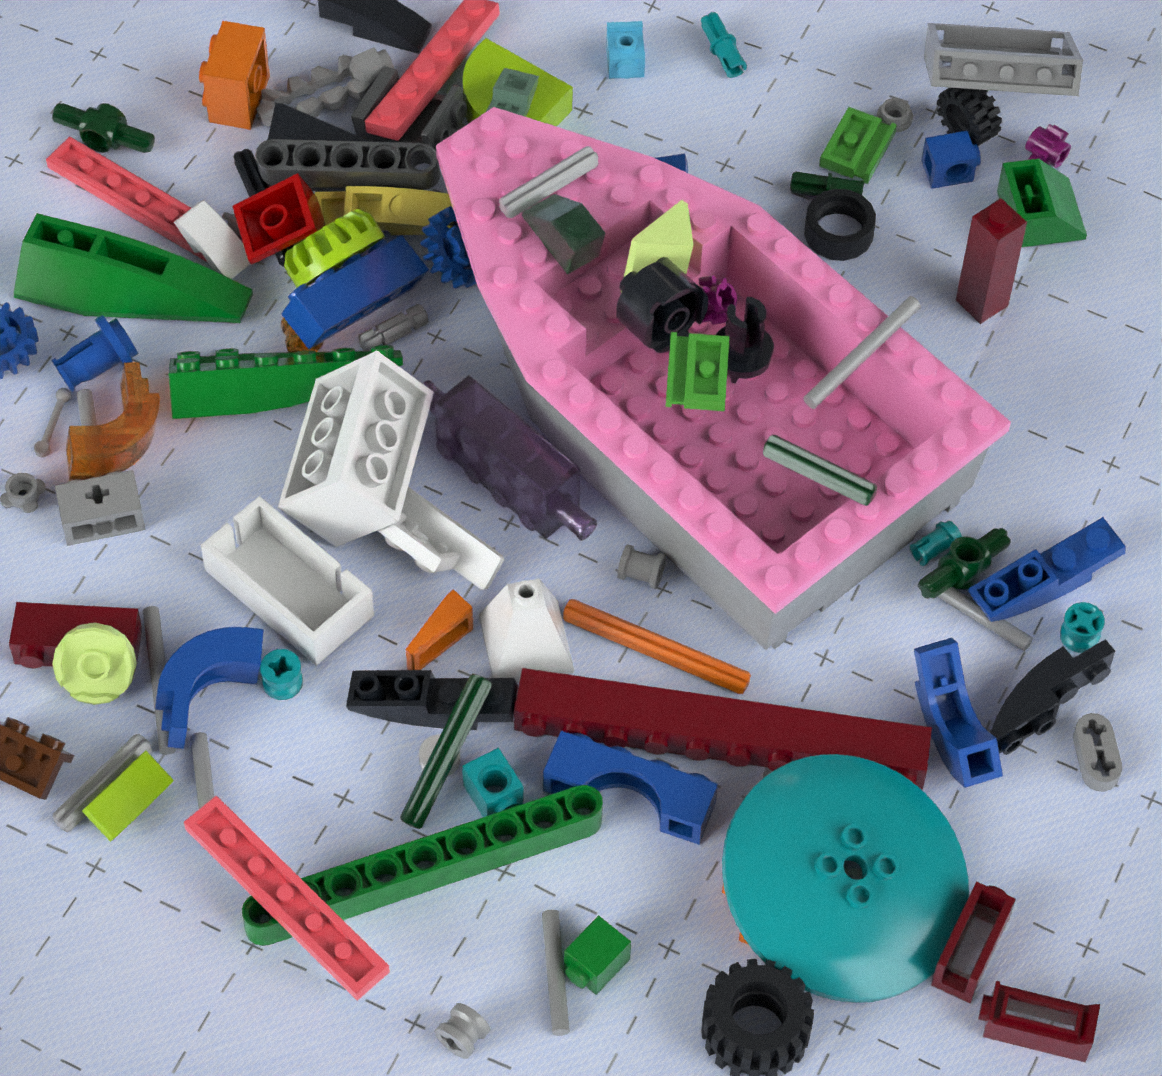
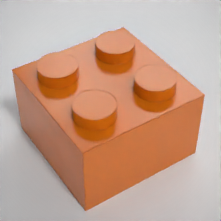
M222 21L218 34L212 35L209 44L208 61L201 63L199 71V82L204 83L202 105L207 107L209 123L251 130L257 114L256 108L262 100L261 90L266 88L270 77L265 28Z

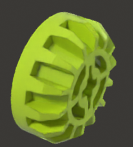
M356 209L343 217H339L334 222L306 237L302 242L294 245L285 254L284 268L296 288L304 283L310 285L325 271L331 268L334 270L338 269L349 258L357 253L362 254L384 239L385 236L370 213Z

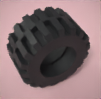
M747 959L746 967H741L739 962L730 965L729 975L721 971L715 978V985L710 984L707 990L702 1016V1039H706L705 1049L709 1056L716 1054L715 1064L721 1069L726 1065L731 1067L730 1075L740 1076L741 1073L749 1074V1076L764 1074L765 1076H777L779 1069L786 1074L792 1070L794 1061L797 1063L801 1061L805 1048H808L814 1019V1009H811L813 1000L810 992L804 993L805 983L800 977L793 980L791 978L793 970L785 965L782 970L774 968L776 962L767 959L766 965H757V959ZM760 1006L772 1011L779 1018L782 1025L777 1030L768 1034H753L742 1029L733 1019V1015L742 1008Z

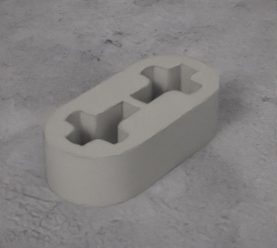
M1086 714L1078 720L1073 734L1078 763L1085 784L1095 791L1105 792L1117 785L1122 772V762L1110 721L1100 714ZM1087 729H1093L1095 734L1100 735L1097 746H1094L1091 734H1086ZM1098 759L1101 760L1102 768L1109 771L1107 777L1102 776L1099 770H1095Z

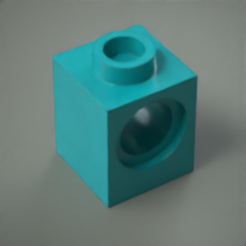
M499 747L462 766L463 786L483 817L524 804V786ZM494 785L504 788L499 792L487 790L488 787Z

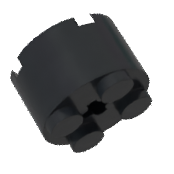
M662 257L638 273L635 271L630 272L622 279L619 286L622 293L618 299L616 316L645 346L653 348L658 353H665L670 351L671 332H677V336L689 337L687 330L695 321L699 325L701 324L708 309V296L677 265L667 257Z

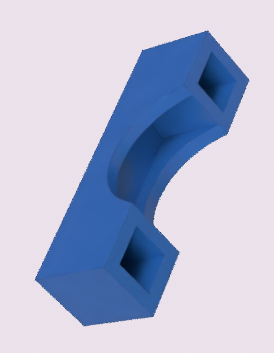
M560 731L543 771V792L549 794L580 785L592 786L598 791L609 788L633 790L647 798L654 806L659 818L660 832L700 845L716 804L718 784L711 782L706 776L699 773L688 774L673 769L669 764L661 760H646L633 755L627 749L619 746L608 747L596 743L590 737L581 733L570 734Z

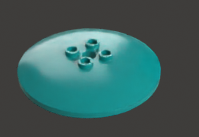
M839 754L816 755L798 759L777 768L756 784L740 803L730 822L724 841L722 856L724 891L729 909L744 939L765 964L766 959L775 961L774 968L782 970L785 965L793 970L791 975L793 980L798 977L803 980L805 991L831 1000L853 1003L875 1002L901 995L924 982L935 973L941 954L969 898V879L960 843L947 818L923 790L900 773L882 764L860 757ZM844 861L857 863L862 870V879L855 880L850 878L844 871Z

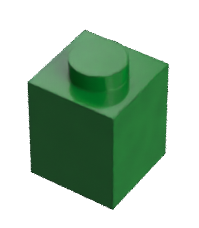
M598 915L564 950L565 974L577 987L583 989L586 986L597 995L630 960L631 941Z

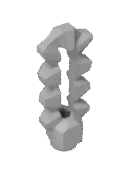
M375 47L353 57L347 55L339 56L338 72L317 66L311 70V81L305 82L298 76L288 78L287 92L267 88L262 89L263 101L256 108L257 114L263 125L270 126L275 103L288 105L299 96L304 94L312 95L318 88L332 82H342L344 78L351 76L352 80L348 82L347 86L332 88L323 92L318 98L311 97L299 102L297 107L294 108L315 118L319 116L320 111L324 108L331 111L341 109L349 96L362 100L383 67L394 68L393 63L385 49L377 52Z

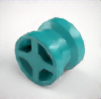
M1079 602L1070 606L1064 615V622L1060 629L1062 643L1069 650L1083 653L1098 644L1105 625L1102 611L1097 606L1086 602ZM1076 629L1086 630L1087 633L1077 631Z
M276 649L263 657L260 673L265 693L276 700H287L296 696L303 686L301 662L298 656L287 649ZM282 669L281 673L276 675V672Z

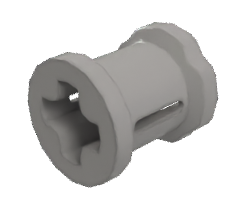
M627 544L619 562L617 578L625 580L626 577L648 582L651 588L657 589L665 568L666 555L661 553L657 556L634 550V546Z

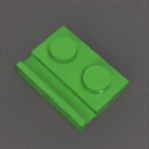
M848 107L820 157L819 166L852 179L854 176L862 178L864 183L868 184L896 133L897 124L891 123V125H887L881 122V118Z
M671 332L665 407L679 404L684 405L685 409L725 410L729 336L689 333V337L677 336V332Z

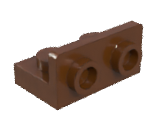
M7 717L5 722H0V780L39 799L46 800L63 762L71 763L75 755L63 750L65 742L42 733L40 739L28 734L29 725Z

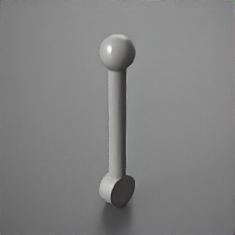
M60 388L56 392L57 402L43 438L34 445V450L38 457H46L50 454L49 441L64 403L68 402L71 398V392L67 388Z

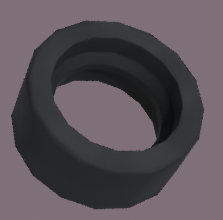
M846 189L824 191L814 197L807 207L804 236L809 247L820 256L840 261L854 259L865 253L873 242L876 213L872 204L863 195ZM831 214H845L858 221L862 228L855 234L847 236L834 235L826 232L818 224V220Z

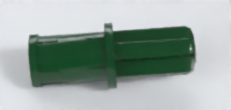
M797 171L793 172L790 183V191L792 193L817 196L824 191L833 189L851 190L862 195L864 181L832 177V173H828V176Z

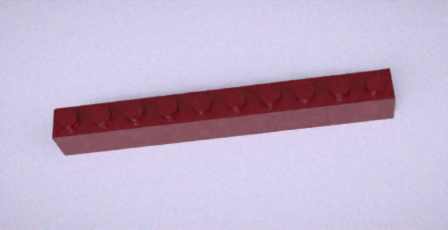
M522 668L514 707V730L522 731L524 734L533 737L543 735L558 737L560 731L570 734L581 733L590 737L594 742L604 743L608 747L619 746L622 748L644 749L655 755L672 753L685 755L689 759L696 761L712 759L726 761L730 765L737 767L748 765L767 767L771 771L805 757L828 754L849 755L882 764L900 773L921 790H923L927 774L932 727L527 668Z

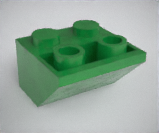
M1040 159L1005 162L1002 164L997 193L999 199L1002 198L1027 221L1022 247L1086 240L1087 233L1070 179Z

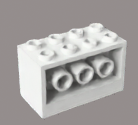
M378 351L317 378L278 508L336 547L399 522L434 392Z

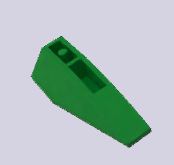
M36 213L22 241L13 294L16 299L83 316L100 317L103 315L104 317L241 323L253 296V289L198 263L150 244L110 231Z
M391 345L373 346L370 348L371 351L337 348L326 352L303 350L297 352L239 354L238 349L226 348L216 350V355L200 356L199 351L177 353V358H170L169 365L172 419L251 414L292 407L310 401L317 378L370 353L378 351L399 367L403 365V356L401 350H394V346Z

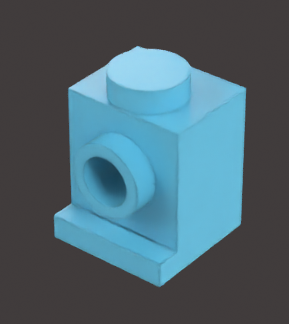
M642 21L607 22L606 53L609 79L644 77L645 50Z

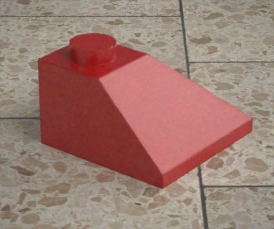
M299 173L232 206L246 255L251 265L305 239L326 225L316 195Z

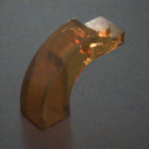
M124 362L120 383L123 413L119 417L102 425L69 426L66 443L69 481L105 476L115 471L123 472L139 461L149 448L155 432L160 396L159 393H149L148 378H142L140 362Z

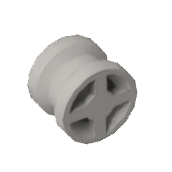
M456 1003L450 1011L451 1018L445 1023H440L434 1032L438 1040L448 1050L461 1058L468 1059L475 1050L474 1043L478 1039H484L489 1033L490 1027L486 1020L474 1009L465 1004Z

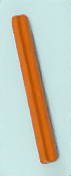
M570 599L564 608L563 619L568 623L735 693L743 694L749 685L751 674L748 671L583 602Z

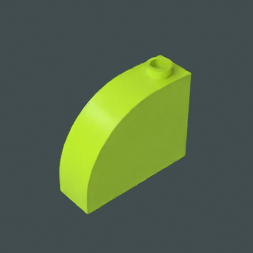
M487 38L474 49L465 64L463 71V98L467 104L465 117L468 124L486 112L492 101L493 87L504 68L539 76L537 88L526 117L557 127L572 111L573 87Z

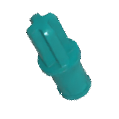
M716 12L704 15L701 18V27L711 43L709 48L711 53L718 57L727 77L735 78L744 73L743 70L747 69V64L737 49L735 36L728 33Z

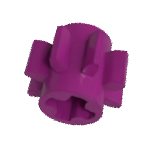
M1049 124L1046 129L1038 126L1031 133L1025 145V149L1032 153L1028 160L1040 159L1046 164L1058 168L1065 161L1071 150V145L1065 142L1069 133L1055 124Z
M714 275L699 278V287L708 296V309L701 323L709 321L712 325L725 323L727 321L726 314L729 304H733L735 307L737 305V294L734 287L727 283L726 277L716 279Z

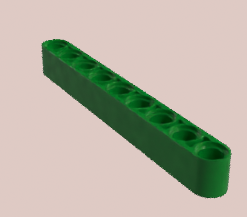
M575 786L301 879L342 920L588 838L596 834L601 828L603 812L602 795L592 786ZM587 808L593 812L581 815L576 813L575 810ZM541 821H547L552 823L553 826L549 828H540L535 824ZM503 834L514 837L512 840L505 842L496 839V837ZM465 847L474 850L469 855H461L456 851ZM421 861L434 863L433 866L425 869L416 866ZM384 874L394 877L389 882H379L376 880L378 876ZM341 888H350L354 890L351 894L346 896H340L335 894V892ZM252 896L247 898L242 907V916L246 936L251 942L256 945L266 946L293 937L273 917L266 923H255L254 919L258 916L271 915Z

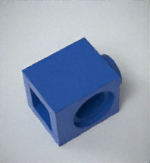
M968 131L925 138L921 162L931 189L974 181L976 166H979L981 163V155L978 145L972 144Z

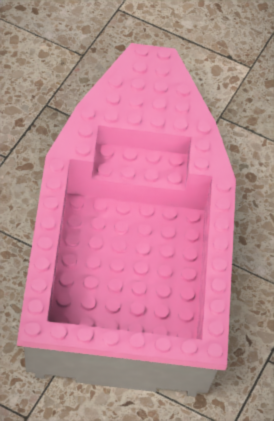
M496 107L491 108L436 145L438 163L478 289L495 320L505 356L530 419L588 483L765 650L770 646L776 649L786 641L788 632L818 609L823 612L913 541L916 532L943 510L949 512L956 507L961 496L972 488L989 446L1009 431L1011 421L901 327L815 409L810 408L804 402V396L888 316L761 206L651 156ZM586 146L591 147L599 157L598 166L513 218H507L501 212L499 199ZM680 200L688 204L694 244L686 275L698 286H700L699 278L711 275H714L716 279L726 277L727 283L731 284L736 291L737 305L735 315L741 321H744L746 298L753 297L758 299L766 309L764 330L771 336L774 343V352L769 367L764 373L753 378H739L736 384L732 383L731 378L727 375L724 411L685 409L684 405L679 404L665 407L670 351L658 353L653 348H648L616 316L617 303L621 295L619 286L624 277L632 238ZM695 321L687 331L692 334L716 335L721 328L726 326V322L712 325L709 321L699 325ZM771 435H777L877 485V493L868 506H864L764 457L763 447L765 442Z

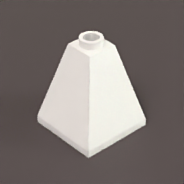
M540 579L507 584L480 612L479 619L492 678H515L516 683L520 682L522 668L562 674L574 673L558 600Z

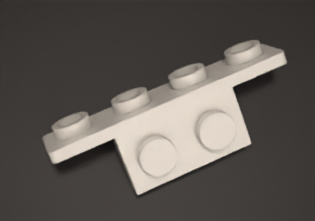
M410 487L407 489L399 522L377 530L386 537L385 541L388 545L397 550L405 551L415 558V564L422 570L435 573L454 569L481 590L489 588L504 561L503 555Z

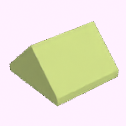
M680 200L632 238L624 277L633 271L638 273L662 257H667L687 274L694 244L688 204L685 201Z

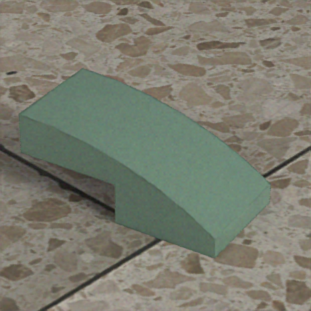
M504 68L493 87L492 101L486 112L496 107L526 117L537 88L539 76Z

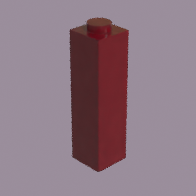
M1002 198L972 216L956 295V301L980 324L1009 305L1027 221Z

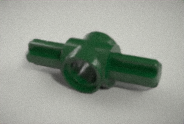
M64 103L56 104L54 107L52 120L55 123L78 130L82 141L94 151L105 153L110 148L118 149L121 145L142 153L151 152L153 149L155 136L152 133L128 126L124 114L110 104L102 103L97 108L89 107L86 111Z
M994 528L978 540L966 536L956 538L951 543L949 552L939 559L938 568L918 582V588L921 590L922 596L926 599L936 598L951 587L967 590L977 584L980 574L991 566V559L1009 547L1011 539L1007 536V531L1003 528Z

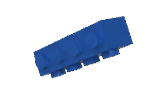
M402 235L390 242L382 239L368 250L367 255L362 257L357 253L349 258L342 265V269L337 272L331 268L321 274L315 280L314 285L308 287L304 283L293 290L288 296L290 302L281 315L310 350L414 289L429 269Z

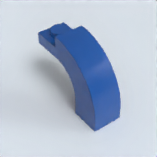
M225 627L207 631L187 641L170 657L159 679L155 704L156 710H163L161 731H169L167 747L184 749L189 706L195 695L202 689L219 682L257 685L264 629Z
M951 637L914 648L919 680L915 681L918 700L926 726L932 727L931 738L950 774L964 788L1002 777L1003 772L997 739L978 720L967 693L958 642Z

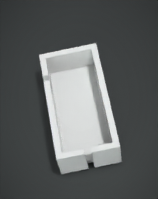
M260 496L233 517L236 540L239 547L236 548L233 527L228 523L201 544L205 571L316 666L374 616L372 590L347 569L341 572V564Z

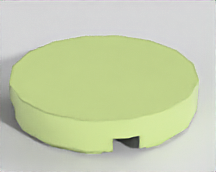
M89 623L79 625L65 634L55 649L52 665L55 678L61 688L63 686L70 692V696L77 701L95 705L110 703L127 690L134 679L137 661L134 648L124 634L112 626Z

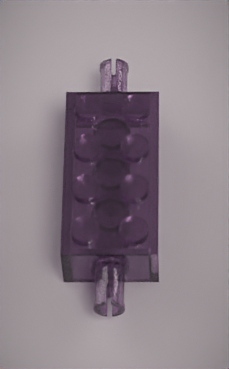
M470 375L447 393L441 391L431 380L422 383L434 392L429 411L436 417V447L445 459L455 461L463 468L466 476L473 483L482 484L491 492L492 497L500 506L510 508L518 515L521 523L528 530L537 531L545 539L563 525L581 541L593 533L597 526V520L579 507V466Z

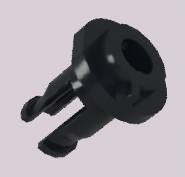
M753 297L746 298L744 321L736 317V307L733 304H729L726 326L716 333L719 336H729L727 375L731 378V382L735 384L739 378H753L764 373L769 367L774 352L773 340L764 330V322L766 320L765 306Z

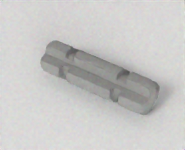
M416 304L406 310L407 314L404 315L401 312L376 325L375 331L370 328L359 334L358 339L363 351H371L370 348L373 346H378L382 343L383 345H388L411 333L410 328L413 327L417 330L428 323L426 310H424L422 305Z

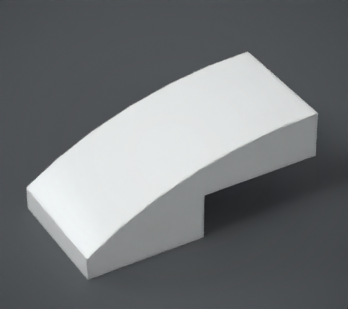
M204 200L174 221L194 253L201 252L214 271L232 279L250 265L242 241L221 216Z

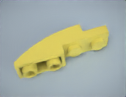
M346 186V191L315 192L326 224L325 226L351 211L360 209L370 213L381 231H388L391 235H425L422 228L430 224L428 219L447 207H452L449 194L409 188Z

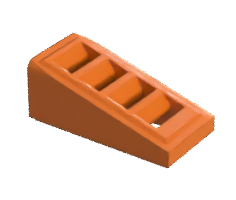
M451 590L407 646V670L423 669L473 630V608L455 590Z

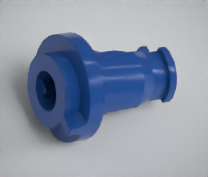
M103 315L96 318L94 321L99 331L72 347L63 357L58 360L56 358L51 360L71 392L76 390L74 387L96 378L119 363L122 364L127 372L135 368L131 358L138 355V351L116 318L110 322Z

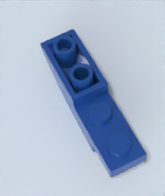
M1104 517L1041 554L1037 549L1033 550L970 587L968 591L990 622L1007 619L1052 602L1092 580V573L1126 553V546Z

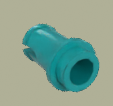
M948 520L945 523L940 521L936 524L934 531L909 546L912 556L917 562L919 561L921 566L927 565L929 561L950 549L951 543L956 538L962 537L960 530L952 521Z

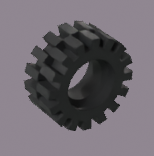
M948 88L941 92L936 105L940 107L937 109L938 115L943 116V120H941L942 126H947L949 129L947 134L968 131L972 144H977L978 146L998 135L1002 128L999 126L1002 123V118L997 116L1000 113L999 107H994L993 102L996 100L993 95L989 97L987 95L988 90Z

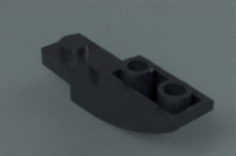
M1106 639L1074 658L1062 646L1026 674L1005 700L990 732L997 739L999 754L1002 752L1004 755L1010 754L1023 743L1025 738L1034 733L1042 735L1050 730L1056 723V715L1060 704L1072 699L1083 686L1088 683L1092 685L1098 684L1110 674V667L1116 651Z
M431 670L352 671L346 707L349 711L386 721L444 729L468 678H435ZM486 678L491 682L492 687L470 730H477L478 722H513L518 690L515 678Z

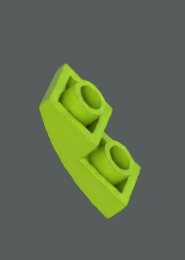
M145 750L114 781L106 786L82 812L111 842L174 780Z

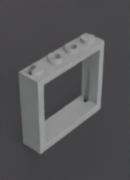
M927 23L924 60L931 86L1079 96L1083 59L1070 32ZM937 30H944L943 40H939ZM1052 38H1063V48L1051 47ZM942 61L951 62V66H943Z

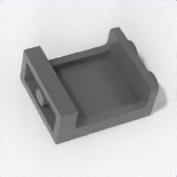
M384 66L351 115L356 135L371 142L429 144L436 150V145L451 136L457 123H461L466 116L467 104L464 101L461 87L453 85L446 96L436 94L399 141L369 134L366 132L365 120L399 80L397 69Z

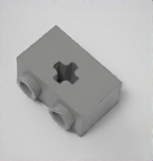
M133 470L125 472L115 471L105 476L85 480L75 479L65 484L55 485L67 546L146 530Z

